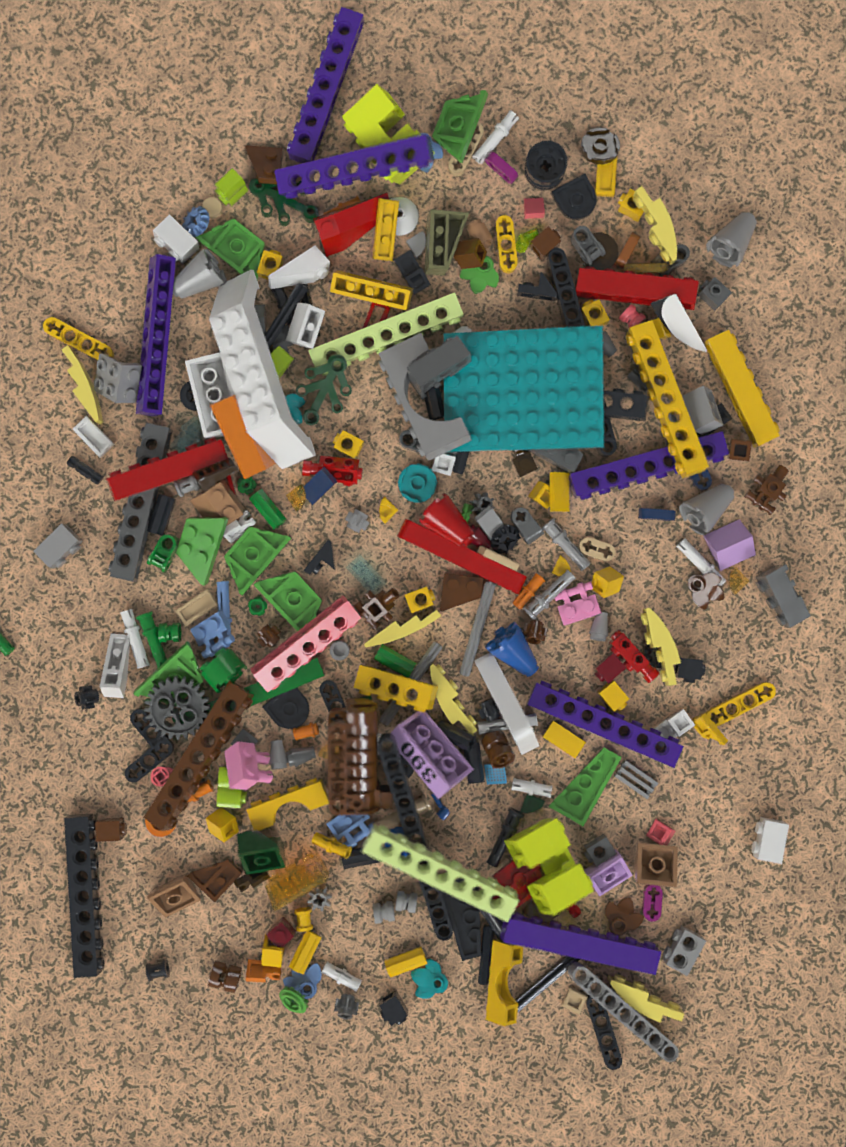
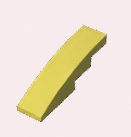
M67 345L62 351L73 365L67 371L78 385L72 391L94 421L101 425L103 418L93 383L73 348Z
M435 610L422 621L416 615L402 626L397 621H394L364 645L365 647H371L406 637L426 627L441 617V615Z

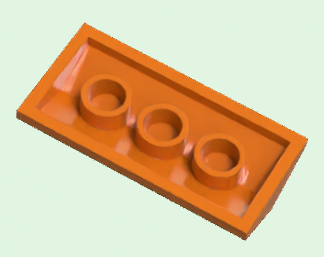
M235 395L210 405L244 479L276 464L247 433Z

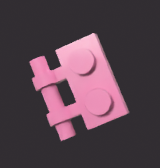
M591 581L578 583L576 587L570 589L565 588L555 597V601L563 599L565 603L558 606L564 626L602 614L596 595H587L586 591L593 589ZM580 593L582 599L571 602L570 596Z

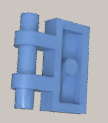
M223 611L215 613L190 629L198 646H206V650L201 653L205 659L209 656H215L220 649L228 648L235 641V637L232 634L228 636L226 633L231 627ZM216 637H218L219 640H218V642L215 644V642H214L213 639L216 638Z
M369 814L337 815L326 823L337 840L344 836L347 840L342 844L353 848L358 845L360 840L368 836L373 827L372 823L368 826L365 823L370 818ZM359 826L361 831L353 836L350 831Z

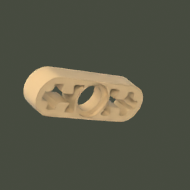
M479 122L476 126L479 134H475L473 142H470L469 146L472 151L465 155L464 159L467 160H463V163H461L460 167L462 169L454 170V165L452 164H457L458 160L453 156L449 161L448 169L453 176L464 174L483 137L484 128Z

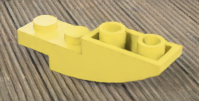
M643 186L635 190L633 201L639 209L642 208L644 211V217L648 224H653L649 231L651 243L659 247L662 259L672 265L677 259V243L671 218L662 200L659 198L653 202Z
M645 608L643 613H641V621L643 625H646L647 633H644L646 644H649L650 648L658 647L659 651H656L658 663L661 662L662 670H660L661 681L665 682L667 686L676 685L673 665L681 662L675 642L658 615L650 608Z
M432 663L430 665L432 685L438 686L436 698L446 717L452 725L459 720L468 732L475 733L477 731L475 725L478 723L471 715L468 717L462 711L465 708L458 699L456 701L453 700L458 695L456 691L458 689L457 685L452 679L448 681L443 676L446 672L439 664L435 666Z
M608 975L607 979L616 993L639 1013L660 1023L663 1015L679 1021L683 1020L684 1012L679 1004L669 1001L667 1004L662 1002L657 996H649L648 990L641 982L633 981L631 983L626 981V978L621 975Z

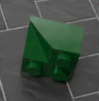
M247 830L237 833L238 856L246 874L286 868L285 848L281 837L268 838L258 830Z

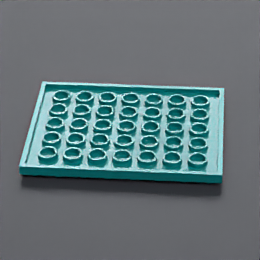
M603 326L443 333L444 341L458 335L471 354V362L452 377L449 375L444 378V421H451L461 417L472 441L448 452L604 448Z

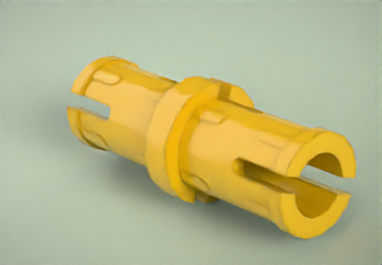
M319 832L313 835L312 844L326 849V852L330 854L335 853L345 859L350 856L352 847L338 842L334 837L329 838Z

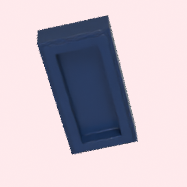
M323 467L299 491L313 505L338 481Z

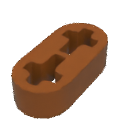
M634 232L631 233L614 265L621 269L625 267L641 237Z

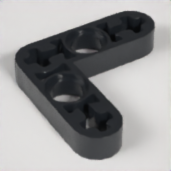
M144 709L133 711L130 721L151 748L126 768L125 778L132 783L141 780L174 751V744L166 734L163 737L161 736L162 730L157 731L156 738L148 736V729L150 727L156 728V725H147L142 729L141 727L144 726L142 721L137 722L135 720L137 718L136 713L144 714L142 719L145 723L152 721V719L145 718L148 712L144 711ZM161 743L163 745L168 744L169 747L167 749L169 752H162L159 755L161 759H159L158 755L155 752H158L162 748ZM147 755L154 757L155 763L153 766L145 764L144 759ZM141 765L146 770V772L143 769L137 773L138 778L130 776L132 773L131 768L135 770Z

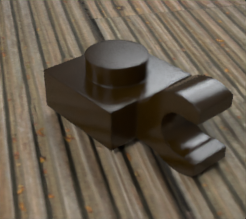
M513 450L517 458L513 459L512 463L519 477L538 469L530 451L524 454L523 450Z
M268 871L246 874L245 872V875L234 880V884L237 889L239 888L240 892H244L249 888V885L255 888L269 879L270 875Z

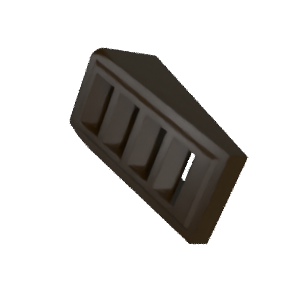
M228 458L197 470L192 474L203 490L207 491L238 468L232 459Z

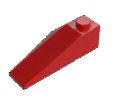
M387 192L313 218L326 257L346 250L376 226L378 199H389Z

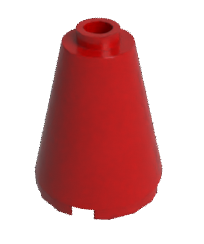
M444 493L442 494L444 496L443 499L436 498L423 513L425 516L424 520L420 518L419 522L459 547L464 545L467 547L474 540V537H472L474 532L450 496Z

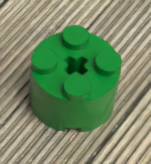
M220 649L215 654V659L211 662L207 661L200 667L202 677L216 693L222 692L220 688L226 687L229 681L235 682L243 675L242 669H247L245 663L232 649Z

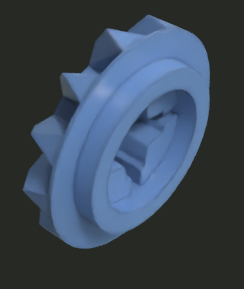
M193 207L191 212L187 211V217L183 218L185 222L182 224V227L193 237H196L206 230L210 216L203 207Z

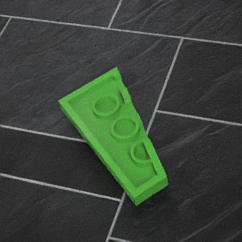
M604 747L556 797L549 807L584 826L622 757Z

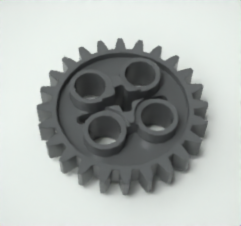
M177 675L174 681L167 677L166 683L160 680L159 687L154 685L152 687L154 692L149 691L148 696L150 698L145 700V703L149 706H146L144 711L150 713L145 718L152 719L149 726L156 725L155 732L162 730V737L168 733L169 739L176 735L177 740H179L183 734L187 739L189 732L194 736L196 734L195 728L199 730L205 720L204 717H207L209 714L208 711H205L210 709V704H205L209 697H203L205 690H198L200 684L192 685L194 679H191L188 683L186 682V676L183 677L182 681H179ZM185 692L188 694L189 698L182 699L180 698L179 693ZM167 698L170 704L164 705L160 702V699ZM175 701H176L177 707H178V708L181 707L180 712L178 711L177 708H174V706H175ZM192 711L195 716L187 717L185 712ZM171 716L175 718L176 722L169 723L166 717Z

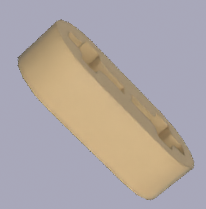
M588 537L582 539L578 545L583 555L601 561L612 560L616 552L611 544ZM590 541V545L596 547V549H589L586 552L582 544ZM608 547L611 556L608 555L604 558V554L598 552V549L604 550Z

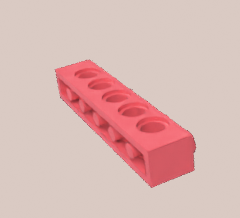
M341 596L250 668L253 676L267 692L276 689L286 677L294 675L296 669L308 664L315 654L323 652L329 643L339 639L348 628L354 627L358 620L361 619L360 615L344 596ZM337 617H342V620L339 623H334V620ZM326 629L324 635L318 636L321 630ZM311 642L309 647L303 648L304 643ZM295 654L294 659L287 660L289 655ZM274 667H280L279 671L271 672Z

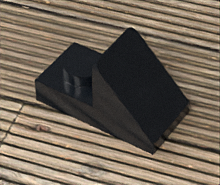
M540 272L538 286H534L530 282H523V284L518 286L517 296L555 302L557 292L544 274Z
M330 540L326 541L304 569L310 576L313 573L316 575L322 569L323 565L321 563L323 561L336 570L333 543Z

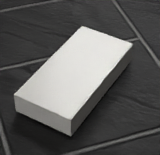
M85 416L73 428L76 434L100 458L115 445L88 416Z

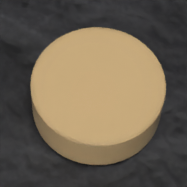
M211 197L203 202L202 207L208 211L211 219L218 218L222 214L223 207L218 199Z

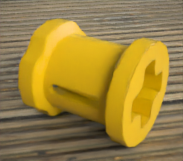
M311 907L294 910V914L297 915L296 931L303 932L313 929L310 916L312 912Z

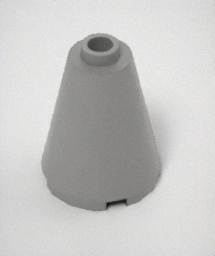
M742 212L709 239L706 244L708 253L711 251L714 254L712 258L726 267L739 266L757 224L755 216L749 212Z
M208 249L201 250L174 278L173 294L175 297L179 296L183 299L221 286L227 282L223 269L220 271L217 265L219 262Z
M720 484L684 501L679 506L683 520L686 521L688 519L692 524L689 527L697 534L705 535L709 533L733 501L734 490L729 485Z

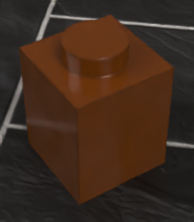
M548 226L530 242L529 247L543 261L552 249L560 246L561 237L555 229L551 230Z
M479 238L458 241L453 257L461 269L482 267L487 250Z
M731 439L729 459L749 461L752 441Z
M124 818L97 820L95 822L96 842L122 840L124 835L127 834V824L124 823Z

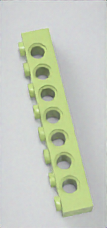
M454 292L308 351L315 367L326 364L328 362L327 355L331 352L342 355L346 359L348 367L352 365L351 361L356 359L359 362L370 358L369 354L374 352L379 354L388 349L387 347L397 345L420 333L424 336V333L431 330L434 333L443 329L442 325L447 323L450 326L461 322L460 318H463L464 314ZM444 310L447 316L440 319L436 316V312ZM420 317H426L429 323L426 326H421L417 320ZM402 324H408L410 331L402 333L399 327ZM384 331H389L392 333V338L384 340L381 334ZM366 338H371L374 341V345L367 348L363 345V341ZM349 345L356 348L355 353L352 355L345 353V348ZM335 361L333 363L335 367H338L341 364L340 361ZM328 372L322 373V376L327 375Z
M374 824L363 844V853L507 922L519 902L518 895L513 888L509 886L503 887L493 878L480 876L478 871L474 869L468 870L462 867V864L458 861H449L441 853L431 852L420 843L416 842L414 844L408 841V838L404 835H396L383 825L377 826ZM385 842H390L392 846L389 848H385L382 846V844ZM403 851H408L411 854L405 857L402 856L400 853ZM420 860H427L428 864L420 865L418 862ZM441 868L447 870L443 874H439L436 872L438 869ZM458 877L464 878V881L456 882L455 879ZM475 886L482 887L480 891L473 890ZM493 895H499V896H500V897H499L498 899H496V900L491 899V897H492Z

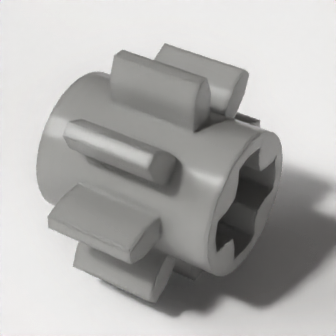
M355 509L354 513L349 511L345 518L348 521L346 527L357 533L361 529L366 531L369 522L366 521L368 515Z
M317 885L315 892L310 890L309 895L312 898L308 899L307 902L313 904V910L320 908L323 912L325 905L330 907L331 902L327 899H330L332 894H327V887L320 889ZM317 895H320V897L323 898L322 902H320L319 899H316Z

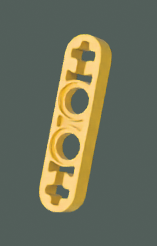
M49 317L44 321V331L61 342L96 360L99 359L100 353L96 352V348L104 352L107 349L109 356L114 358V351L108 345L54 317ZM55 323V326L62 329L61 333L54 329L51 330L49 324ZM68 331H74L75 338L72 341H67L65 338ZM86 340L92 341V347L89 350H84L82 347L83 342Z
M759 683L706 711V714L711 718V713L718 715L721 713L719 711L721 708L726 718L721 715L716 718V723L712 721L718 727L771 700L776 694V689L771 683ZM764 686L766 688H770V691H768V696L766 694L757 696L754 693L755 690L756 693H761L762 691H764ZM748 694L752 695L754 699L751 705H745L743 701L744 697ZM730 703L736 706V711L733 714L726 712V707Z

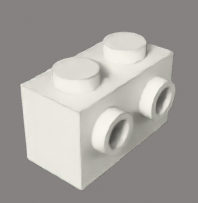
M170 214L153 230L156 244L161 248L165 247L169 251V256L175 257L176 261L179 260L182 264L199 249L198 241Z
M297 303L286 341L313 349L325 311L310 304Z
M760 817V821L756 823L755 827L757 837L756 841L752 844L753 856L758 860L782 864L789 824L784 821Z

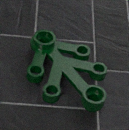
M257 177L250 181L249 190L254 196L258 197L263 217L269 218L273 214V208L268 204L266 196L274 200L281 226H288L290 224V216L286 213L284 205L302 213L304 220L308 223H314L313 218L319 217V211L315 206H305L293 199H287L285 196L280 195L278 191L271 189L277 186V184L259 183ZM257 184H261V185H262V187H260V188H257V187H255V186H256ZM264 209H269L270 212L265 213ZM309 210H313V211H314L313 214H308L307 212H308ZM283 217L288 219L285 222L281 221Z
M340 354L330 356L326 364L317 367L308 366L304 370L307 379H314L316 375L328 372L325 379L307 385L298 384L296 386V393L300 397L320 389L311 408L303 413V419L307 425L312 426L318 423V411L327 393L332 403V411L334 413L342 412L343 405L339 401L333 385L336 375L341 385L340 393L343 396H349L352 393V388L347 383L344 374L347 368V361ZM335 361L341 362L340 366L335 367L333 363ZM313 370L314 374L312 376L307 375V371ZM303 387L306 390L304 393H299L298 389ZM348 387L349 391L345 393L342 389ZM335 404L341 406L338 410H335L333 407ZM309 413L314 414L312 419L307 417Z

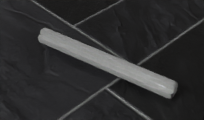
M487 581L482 592L460 668V674L463 676H470L496 586L492 582Z
M437 642L432 643L409 678L420 681L441 651L442 646ZM392 700L379 720L386 726L389 725L401 708L400 705L395 704L396 700Z

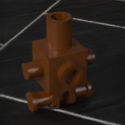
M779 465L773 474H767L764 478L757 475L753 480L758 484L755 489L757 495L749 489L744 498L752 501L751 504L753 506L757 504L759 510H764L768 515H772L776 507L771 506L768 502H773L777 498L783 501L787 497L782 492L786 486L782 481L789 470Z
M391 588L386 593L382 590L376 596L369 590L365 594L369 601L363 605L360 600L353 607L359 611L360 617H365L366 620L364 622L366 624L369 623L374 631L381 625L377 622L378 619L383 617L388 622L393 618L388 611L395 606L393 602L400 595L395 588Z

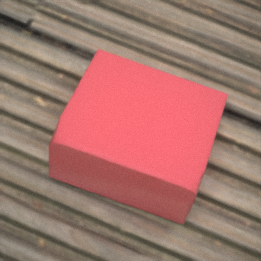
M543 198L524 199V219L544 218Z
M655 819L646 836L659 845H668L676 831Z

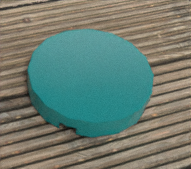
M419 463L406 467L399 475L398 480L402 496L408 501L415 503L425 502L431 498L436 492L438 484L433 470L427 465Z

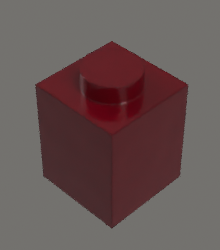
M612 652L593 667L596 670L594 675L601 682L605 681L606 683H610L626 669L625 665Z
M283 916L268 930L266 936L276 947L282 948L295 936L296 930Z

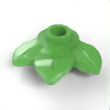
M488 256L484 260V263L488 266L486 269L476 267L461 270L460 278L470 280L471 290L474 294L482 292L487 285L492 288H496L498 285L499 275L493 269V260Z

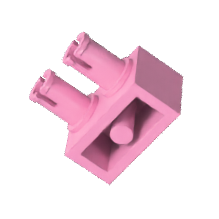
M239 741L224 751L229 787L231 789L247 790L257 782H272L273 775H268L273 774L272 771L258 770V764L267 765L269 763L270 757H265L269 756L268 752L255 751L254 743Z

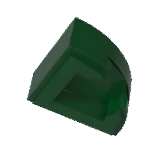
M527 793L520 812L527 814L535 812L542 808L545 800L536 796H530Z

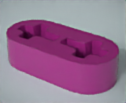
M491 152L484 159L485 163L507 183L512 184L519 177L516 170L495 152Z
M646 884L643 890L642 913L651 922L657 921L661 917L663 892L661 887L657 885ZM652 887H655V890L658 891V893L654 894V900H651V894L648 893V891L652 890ZM651 904H653L654 910L657 911L653 913L652 917L647 913L651 909Z

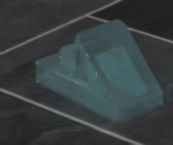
M194 416L180 427L182 431L170 446L178 450L179 453L186 451L185 447L199 444L204 436L200 420L197 416Z

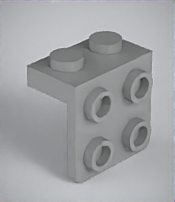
M100 354L97 361L94 390L115 403H135L142 365L138 363H121L106 354Z

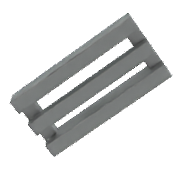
M626 760L614 775L646 799L649 798L650 793L658 785V782ZM628 766L652 784L648 786L625 770V767ZM624 773L647 789L646 793L624 779L620 774Z

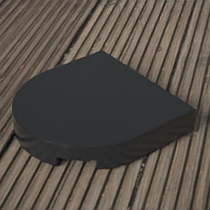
M585 173L550 193L561 213L571 220L587 218L592 214L596 206V192Z
M298 687L273 697L262 706L271 719L279 727L285 729L301 726L307 720L310 711L308 700Z

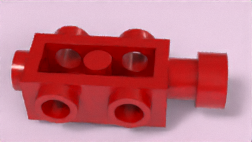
M320 456L319 463H312L309 460L303 461L302 476L316 475L325 467L338 481L337 483H343L345 486H352L358 483V479L362 480L363 468H359V459Z
M617 630L611 635L610 638L612 640L609 644L612 647L609 649L617 657H622L625 661L623 664L629 672H641L647 683L653 681L660 674L655 667L649 664L645 656L624 633ZM623 641L626 642V645L624 647L622 646Z

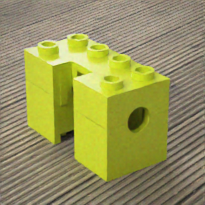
M378 84L342 116L346 122L343 125L351 134L353 133L357 137L356 142L362 149L421 135L418 130L414 131L407 123L390 139L386 132L406 114L389 92ZM411 150L408 153V159L411 160L415 156V150ZM395 154L389 157V164L395 162ZM376 159L371 160L374 165L377 164ZM417 166L411 167L410 171L404 173L394 171L391 172L390 176L384 178L391 183L395 182L400 185L418 168Z
M557 818L542 819L504 841L517 868L528 866L531 869L540 864L545 876L526 886L540 914L555 915L594 892L590 877L585 874L581 864H575L567 848L570 846V843L564 833V825Z

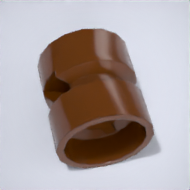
M494 731L482 739L481 744L493 768H504L515 760V755L504 732Z
M215 960L210 973L208 987L216 989L223 987L224 991L235 994L242 967L234 965L227 967L226 963ZM222 973H226L225 980L220 979Z

